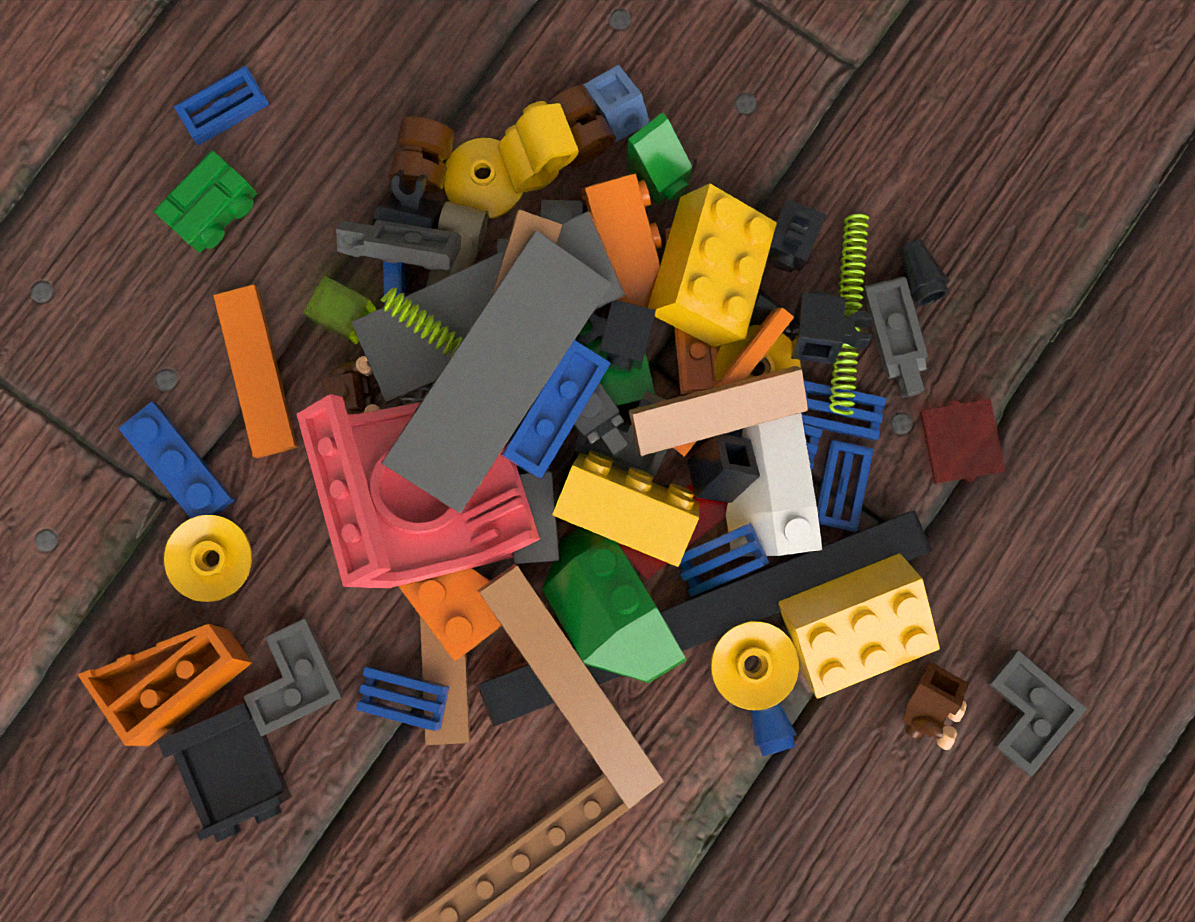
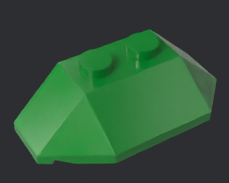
M582 527L562 539L559 546L560 561H553L542 591L585 665L650 683L687 660L658 608L616 541Z

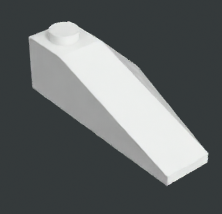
M801 413L743 428L741 438L751 439L760 477L732 503L727 504L726 520L728 533L751 523L766 556L822 550L817 505ZM745 535L730 541V550L732 551L747 544L748 541ZM749 552L743 556H754V554Z

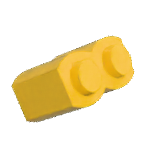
M538 101L528 105L523 110V115L517 123L505 131V136L498 145L516 193L544 188L558 176L560 169L576 158L579 152L561 104H547L545 101Z

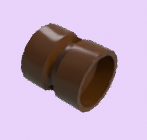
M584 85L568 88L547 103L561 104L579 150L576 158L569 163L571 167H578L589 163L606 152L615 142L616 136L602 115H596L598 106Z
M414 116L405 117L401 122L397 138V144L401 151H397L393 155L388 175L389 179L392 181L399 169L404 170L403 180L408 188L415 189L419 176L426 175L428 185L424 193H440L443 189L447 167L443 161L448 160L451 156L455 139L454 131L448 126L431 119Z

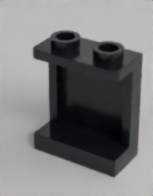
M246 703L237 705L158 741L164 758L173 755L202 824V829L196 832L199 841L212 835L216 843L242 831L239 823L252 817L255 818L257 824L282 813L280 804L292 797L266 735L260 736Z

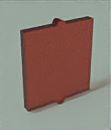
M990 399L964 404L954 401L947 407L920 412L934 484L965 479L966 482H973L975 477L1006 472Z

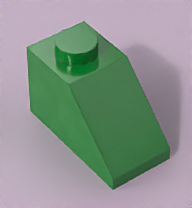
M663 112L628 139L626 166L631 174L636 173L638 181H645L649 196L657 206L667 198L672 202L680 197L690 186L688 182L692 172V165L668 118Z

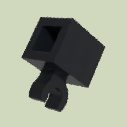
M399 169L391 182L392 193L383 205L378 204L376 207L373 225L377 220L438 229L442 202L423 198L428 185L426 175H420L415 184L416 188L411 189L404 183V170Z
M786 199L776 220L777 224L767 259H770L769 263L782 271L792 272L795 269L801 272L808 261L826 214Z
M802 292L793 318L791 359L834 364L843 344L859 349L867 348L872 339V334L861 333L855 327L868 328L872 321V314L858 311L845 319V297L831 296L826 292Z
M615 300L611 304L608 319L592 313L587 320L592 330L586 335L578 334L575 340L583 346H590L597 340L602 339L599 356L611 363L608 368L621 372H631L632 367L641 369L656 310Z
M729 432L696 441L699 450L687 461L696 498L732 503L760 477L751 439L729 436Z

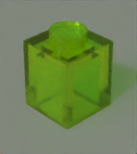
M324 276L303 313L312 322L357 345L359 339L352 322L376 311L377 308L370 299Z

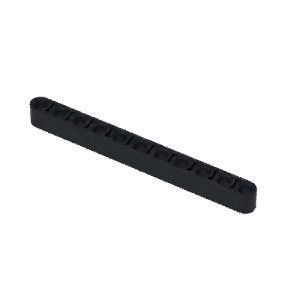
M912 510L822 546V550L806 552L659 612L680 649L684 651L722 636L738 624L759 621L781 612L778 604L781 600L898 553H901L908 561L926 554L932 549L916 511ZM528 664L477 685L492 726L500 725L554 703ZM585 665L598 685L622 676Z

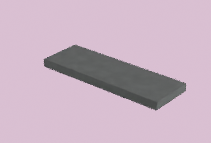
M583 213L562 223L557 245L612 283L595 309L626 296L591 213ZM505 251L404 297L402 303L406 299L411 298L412 304L410 308L415 304H419L417 314L421 310L426 309L425 319L429 315H434L433 323L441 320L440 329L444 326L449 327L447 335L452 331H456L455 339L458 337L464 338L491 297ZM394 306L389 311L384 312V309L381 308L352 322L386 402H392L434 383L455 349L454 347L447 355H443V350L448 341L439 350H436L435 346L441 335L433 344H428L433 331L425 339H421L425 326L418 333L414 334L413 329L418 320L410 328H406L409 317L399 323L398 319L402 311L397 316L391 317Z
M537 230L534 231L381 463L458 513H461L612 283Z

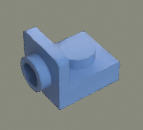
M619 65L583 84L597 104V111L606 119L616 136L615 142L649 123L642 93Z

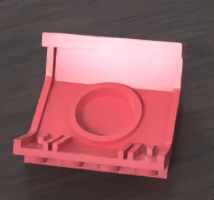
M329 394L296 414L343 587L392 588L514 558L513 552L540 540L517 466L502 457L501 451L483 478L482 485L477 487L462 512L458 513L381 463L421 402L360 414H347L343 397Z

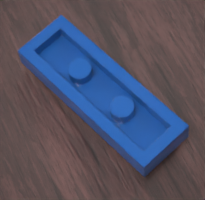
M574 340L514 431L501 456L538 479H542L611 363Z
M150 402L118 428L190 518L201 515L217 516L235 501L233 496L157 403Z

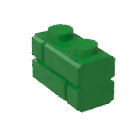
M211 150L153 212L196 251L201 253L205 248L211 249L223 239L225 235L223 229L234 218L240 219L251 210L254 204L253 198L257 195V192L240 174Z

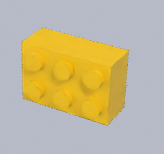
M712 184L705 185L681 196L648 308L656 310V318L713 347L744 340L777 222Z
M589 451L587 456L579 453L571 467L552 515L678 567L699 520V501L692 499L694 493L676 484H670L669 488H665L653 483L654 477L651 474L634 467H630L628 472L612 466L614 460L604 454Z
M901 553L778 602L788 636L798 654L799 670L817 699L940 649L923 579Z

